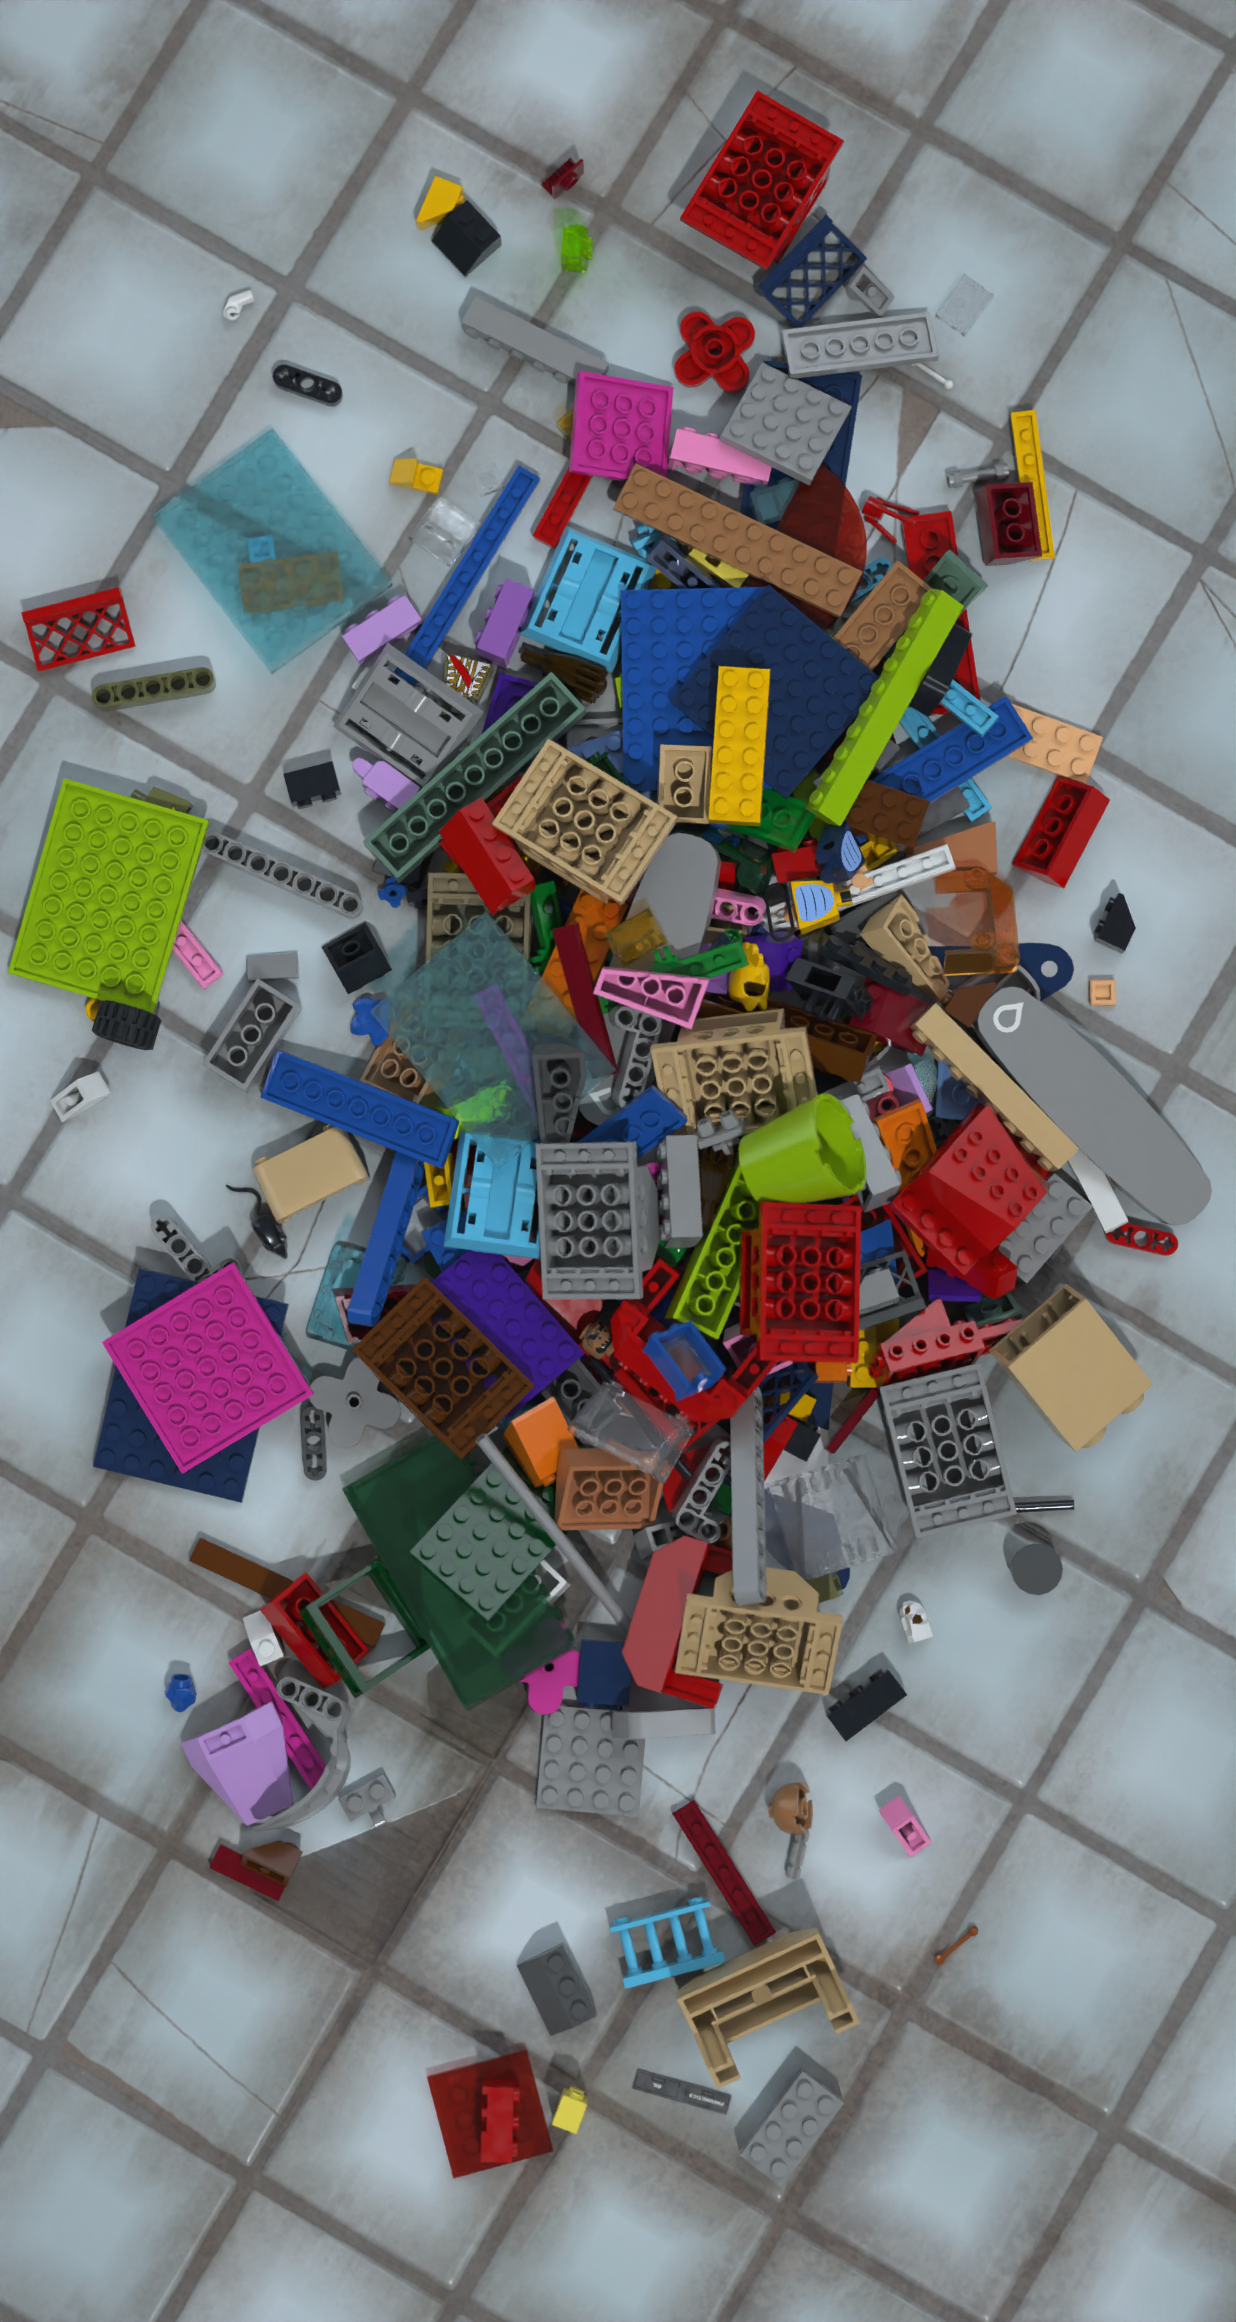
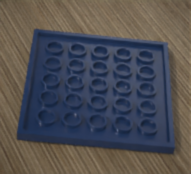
M768 585L670 699V703L714 739L719 666L770 669L764 781L787 800L857 718L861 705L866 702L871 693L872 685L879 677Z

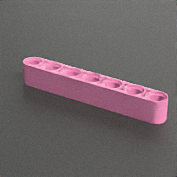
M644 873L625 901L633 902ZM718 888L711 918L754 926L762 920L766 911V903L758 896ZM729 902L733 905L734 909L728 910L722 903ZM754 907L758 910L759 914L753 915L747 908Z

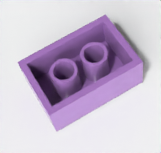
M506 578L504 585L499 584L494 595V598H496L494 608L489 607L484 619L486 627L484 631L479 630L474 643L476 644L475 649H477L479 658L507 669L521 636L520 631L535 599L534 589Z

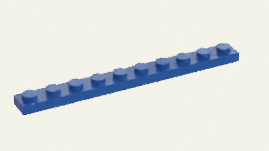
M518 466L405 652L407 657L424 669H427L540 482V477L521 466ZM396 667L394 672L398 676L407 680L412 686L418 684V680L408 675L399 667ZM391 678L392 682L398 685L400 680L398 678Z

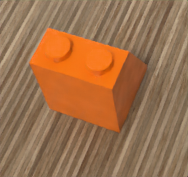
M554 1397L549 1398L512 1420L502 1436L503 1441L535 1488L542 1484L547 1487L556 1481L561 1449H579Z

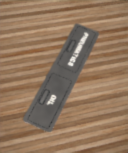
M637 2069L632 2087L635 2090L724 2115L728 2112L732 2097L731 2094L642 2069Z

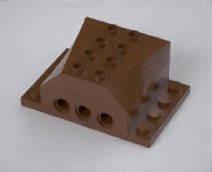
M426 1277L352 1349L370 1368L373 1375L461 1460L477 1445L476 1439L480 1435H487L535 1387ZM437 1316H445L442 1321H438L433 1326V1321ZM440 1325L445 1331H437L436 1328ZM456 1335L462 1336L452 1344V1347L450 1346V1341ZM458 1343L463 1349L455 1351V1345ZM473 1355H478V1356H479L478 1358H474V1359L470 1362V1367L468 1368L466 1362H467ZM477 1362L481 1367L474 1371L473 1364ZM503 1363L509 1368L507 1371L504 1370ZM490 1374L495 1375L498 1380L489 1389H486L483 1380Z

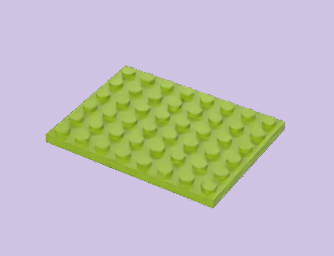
M63 778L7 973L101 1001L109 1000L126 1004L155 1014L210 821Z

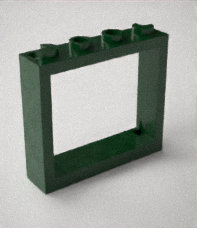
M379 1560L371 1563L298 1612L355 1699L435 1645L428 1635L430 1633L429 1630L423 1628L418 1620L416 1610L408 1605L404 1599L402 1589L394 1584L390 1578L388 1568L385 1570ZM369 1575L416 1646V1649L366 1681L319 1608Z

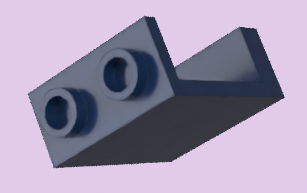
M582 1639L577 1702H581L582 1707L597 1708L598 1704H607L610 1710H623V1706L629 1705L631 1671L622 1654L625 1642Z

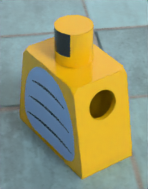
M822 880L790 882L801 934H806L839 921L838 907L853 904L850 889L835 892L833 883H825Z

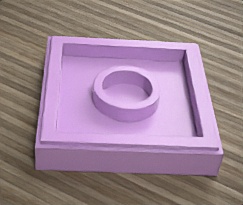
M911 1063L883 1073L893 1084V1095L898 1099L899 1107L919 1099L923 1103L925 1113L933 1110ZM885 1101L886 1104H887V1106H888V1108H889V1106H890L889 1101Z

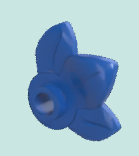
M369 997L360 998L353 1003V1008L358 1015L352 1020L350 1031L355 1035L369 1034L372 1044L379 1046L390 1035V1022L395 1016V1008L388 1000L375 1001ZM380 1008L385 1010V1014L382 1017L378 1014Z

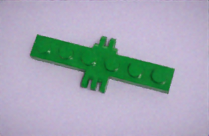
M554 881L536 884V890L531 892V906L541 949L537 950L536 956L529 959L530 963L539 962L540 964L532 967V973L541 972L542 975L556 946L552 929L563 927ZM578 1025L576 1027L575 1032L579 1031Z
M737 940L679 960L677 954H671L669 946L663 947L665 958H662L659 949L653 951L656 961L652 962L654 969L648 971L712 978L748 966L749 963L741 940ZM598 995L603 1014L609 1013L616 1005H624Z

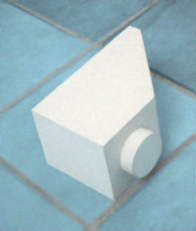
M98 1071L75 1080L50 1101L60 1120L65 1122L99 1103L110 1094V1091Z
M261 1611L242 1618L250 1644L260 1666L286 1655L276 1630Z

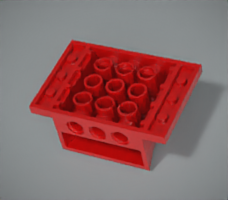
M757 90L682 213L680 221L767 271L773 261L779 264L829 180L831 164L843 146L844 140Z
M979 1103L896 1195L888 1207L959 1278H962L981 1257L990 1253L1021 1224L1046 1195L1049 1186L1047 1180L1052 1174L1040 1166L1037 1159L1022 1148L1019 1141L1003 1128L989 1104L983 1106Z
M759 1203V1229L741 1231L739 1335H757L756 1360L859 1363L861 1206Z

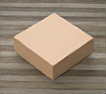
M1115 980L1089 981L1090 1006L1116 1005Z

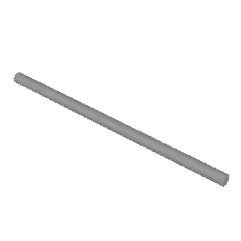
M486 1434L480 1435L476 1439L478 1446L627 1635L631 1619Z

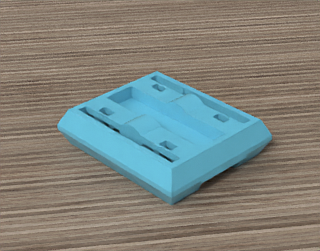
M565 527L520 631V635L564 654L592 662L613 673L622 652L621 623L607 654L600 653V650L611 625H614L617 616L621 617V590H627L635 570L642 573L634 590H648L657 568L646 559ZM575 544L576 548L560 584H556L555 581L564 564V557L568 555L571 545ZM575 554H577L576 560L579 561L578 564L572 562ZM623 574H625L624 580L627 581V584L620 582ZM552 589L557 590L542 627H537L540 620L539 616L544 611ZM551 610H552V615H551V617L555 618L554 621L548 620V617H549V614H550ZM599 630H600V636H599V637L603 638L602 642L599 641V640H596V637H597V635H598V633H599Z
M460 1130L444 1247L541 1259L539 1227L537 1242L529 1243L535 1203L538 1204V1197H536L537 1170L530 1169V1164L531 1167L537 1168L535 1144L541 1143L540 1140ZM470 1145L477 1146L471 1188H465L464 1183ZM478 1153H479V1160H484V1163H483V1162H477ZM463 1194H469L465 1233L460 1234L458 1229ZM469 1214H470V1222H475V1225H474V1224H468ZM522 1221H523V1229H528V1232H527V1231H521Z

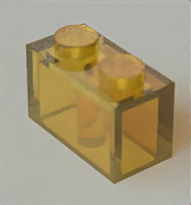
M650 908L643 910L605 932L610 948L623 968L668 943L659 921Z

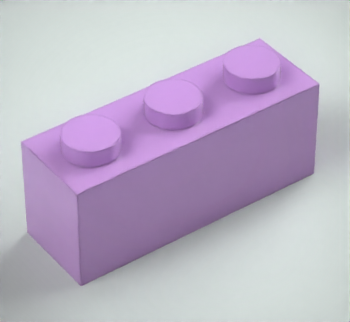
M406 595L401 598L399 596L392 598L386 603V608L378 611V609L372 611L365 617L366 621L360 625L355 623L344 631L343 641L360 666L381 653L387 643L393 645L422 626V619Z

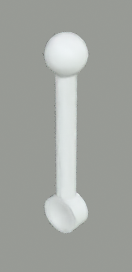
M923 363L910 364L912 366L917 365L940 381L945 389L953 387L951 380L944 379Z

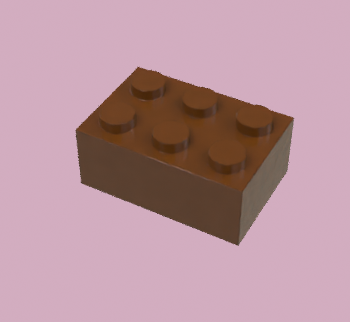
M866 780L843 823L848 822L854 836L912 855L926 818L930 801Z

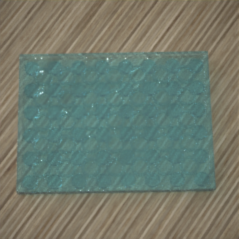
M273 428L151 516L271 674L282 668L393 586L390 579Z
M488 912L483 913L370 1010L372 1015L497 1169H500L540 1135L532 1060L535 1044L562 1043L584 1050L587 1076L581 1099L617 1070Z

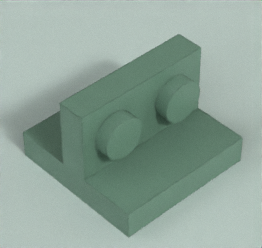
M951 550L943 555L923 580L931 588L943 590L962 604L964 607L959 616L989 586Z

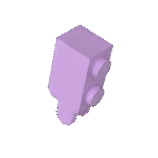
M362 758L353 760L352 767L354 772L363 779L364 792L374 800L378 797L385 802L384 807L393 814L421 790L418 785L385 761L376 762L373 766Z

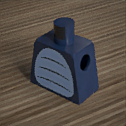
M848 822L842 823L841 826H824L815 852V858L822 870L820 878L823 882L829 884L851 880L864 864L865 858Z

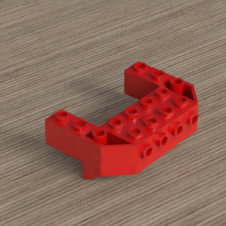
M661 1258L642 1280L643 1298L625 1299L610 1319L614 1356L619 1359L618 1364L628 1372L631 1370L635 1372L642 1384L649 1389L652 1386L659 1392L658 1396L669 1405L673 1403L678 1407V1413L688 1421L691 1419L697 1422L732 1418L778 1361L756 1360V1346L730 1379L723 1374L715 1386L676 1402L674 1390L647 1353H643L648 1343L647 1339L657 1331L662 1333L668 1330L650 1314L682 1276L678 1270ZM683 1345L667 1350L688 1381L694 1379L702 1372Z

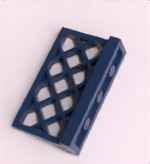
M827 214L754 290L760 297L763 296L795 328H802L867 259L832 224L833 220ZM830 232L838 238V248H825V237ZM821 242V248H815ZM811 252H821V266H808V255ZM825 252H839V266H825ZM843 252H852L859 260L854 266H843ZM804 260V266H798ZM794 270H804L805 284H791V273ZM808 270H822V284H808ZM826 270H839V281L837 284H826ZM843 270H849V271L843 276ZM787 278V284H781ZM776 288H787L788 302H778L771 294ZM791 288H805V302H791ZM809 288H822V299L819 302H809ZM826 288H832V289L826 294ZM792 306H805V317L800 323L792 316ZM809 306H815V307L809 312Z
M793 1361L791 1369L784 1371L780 1369L767 1375L759 1385L763 1403V1444L819 1377L803 1362ZM806 1372L808 1377L802 1384H797V1374ZM790 1376V1386L781 1388V1377ZM775 1379L774 1389L765 1391V1387L769 1382ZM790 1392L789 1400L785 1404H780L781 1394ZM774 1395V1406L765 1407V1397ZM773 1412V1419L770 1423L764 1424V1414ZM730 1418L721 1419L716 1423L731 1436Z

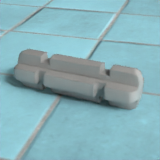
M809 1833L794 1835L795 1842L792 1844L789 1857L790 1866H787L786 1877L800 1878V1865L802 1866L807 1847L805 1842H808Z

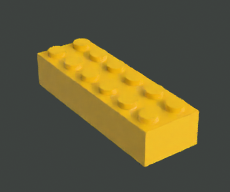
M719 666L709 823L761 826L770 669Z

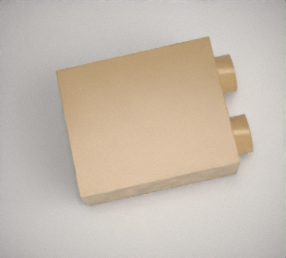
M1064 1284L989 1350L1055 1435L1075 1452L1081 1447L1088 1448L1098 1443L1105 1435V1426L1120 1413L1127 1414L1137 1409L1144 1400L1143 1393L1153 1385L1089 1301L1067 1284Z

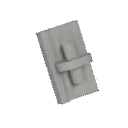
M732 1109L720 1114L719 1119L722 1124L720 1126L714 1127L711 1118L708 1117L698 1121L697 1130L699 1137L697 1143L700 1149L713 1145L714 1151L723 1149L726 1155L733 1153L732 1146L739 1144L738 1136L744 1134L743 1127L746 1124L743 1118L738 1119Z

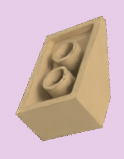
M660 745L656 804L678 816L676 824H709L712 747Z

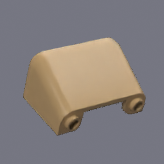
M327 1125L322 1128L323 1133L271 1159L265 1156L254 1162L256 1166L252 1171L278 1224L290 1220L294 1216L293 1213L298 1215L302 1213L301 1211L345 1189L352 1188L351 1184L356 1185L359 1183L360 1185L371 1179L347 1131Z

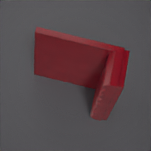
M569 158L549 178L542 182L541 186L554 200L564 191L570 190L584 174L583 159L581 158L575 163Z

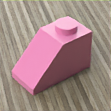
M900 1796L878 1810L910 1857L932 1843Z

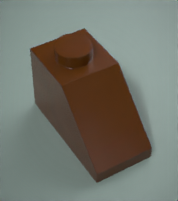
M987 982L953 989L952 992L947 991L940 1002L942 1004L941 1008L952 1020L964 1028H970L997 984Z
M279 1840L246 1850L240 1865L287 1887L303 1851L299 1850L293 1843H285Z

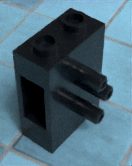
M796 957L786 980L800 998L806 1001L802 1009L803 1012L811 1014L817 1005L821 1007L817 1014V1019L824 1022L827 1019L830 1022H835L839 1013L863 1021L865 1015L871 1010L874 999L857 977Z

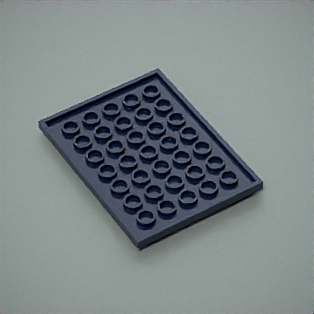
M139 1268L125 1328L200 1282ZM255 1295L281 1338L289 1303ZM116 1366L93 1467L242 1503L260 1427L182 1474Z

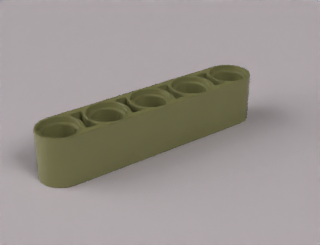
M206 667L187 669L102 684L93 689L92 700L99 710L106 712L209 694L216 687V679L210 669ZM203 675L210 677V682L206 686L197 684L198 679ZM175 681H185L184 688L182 690H174L173 684ZM153 684L160 685V691L155 695L148 694V688ZM132 688L136 690L133 698H123V693L126 689ZM102 693H109L111 698L107 703L101 704L98 702V698Z

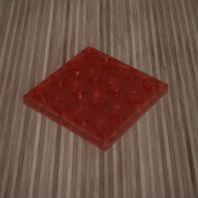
M527 2049L427 2076L453 2179L509 2164L480 2162L482 2086L484 2079L515 2080V2087L520 2088L519 2103H514V2114H519L518 2130H513V2140H518V2156L512 2157V2163L554 2152Z

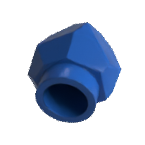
M187 1674L172 1675L171 1682L168 1683L164 1691L172 1708L177 1712L185 1711L196 1701L197 1693L194 1685L191 1683L192 1677Z

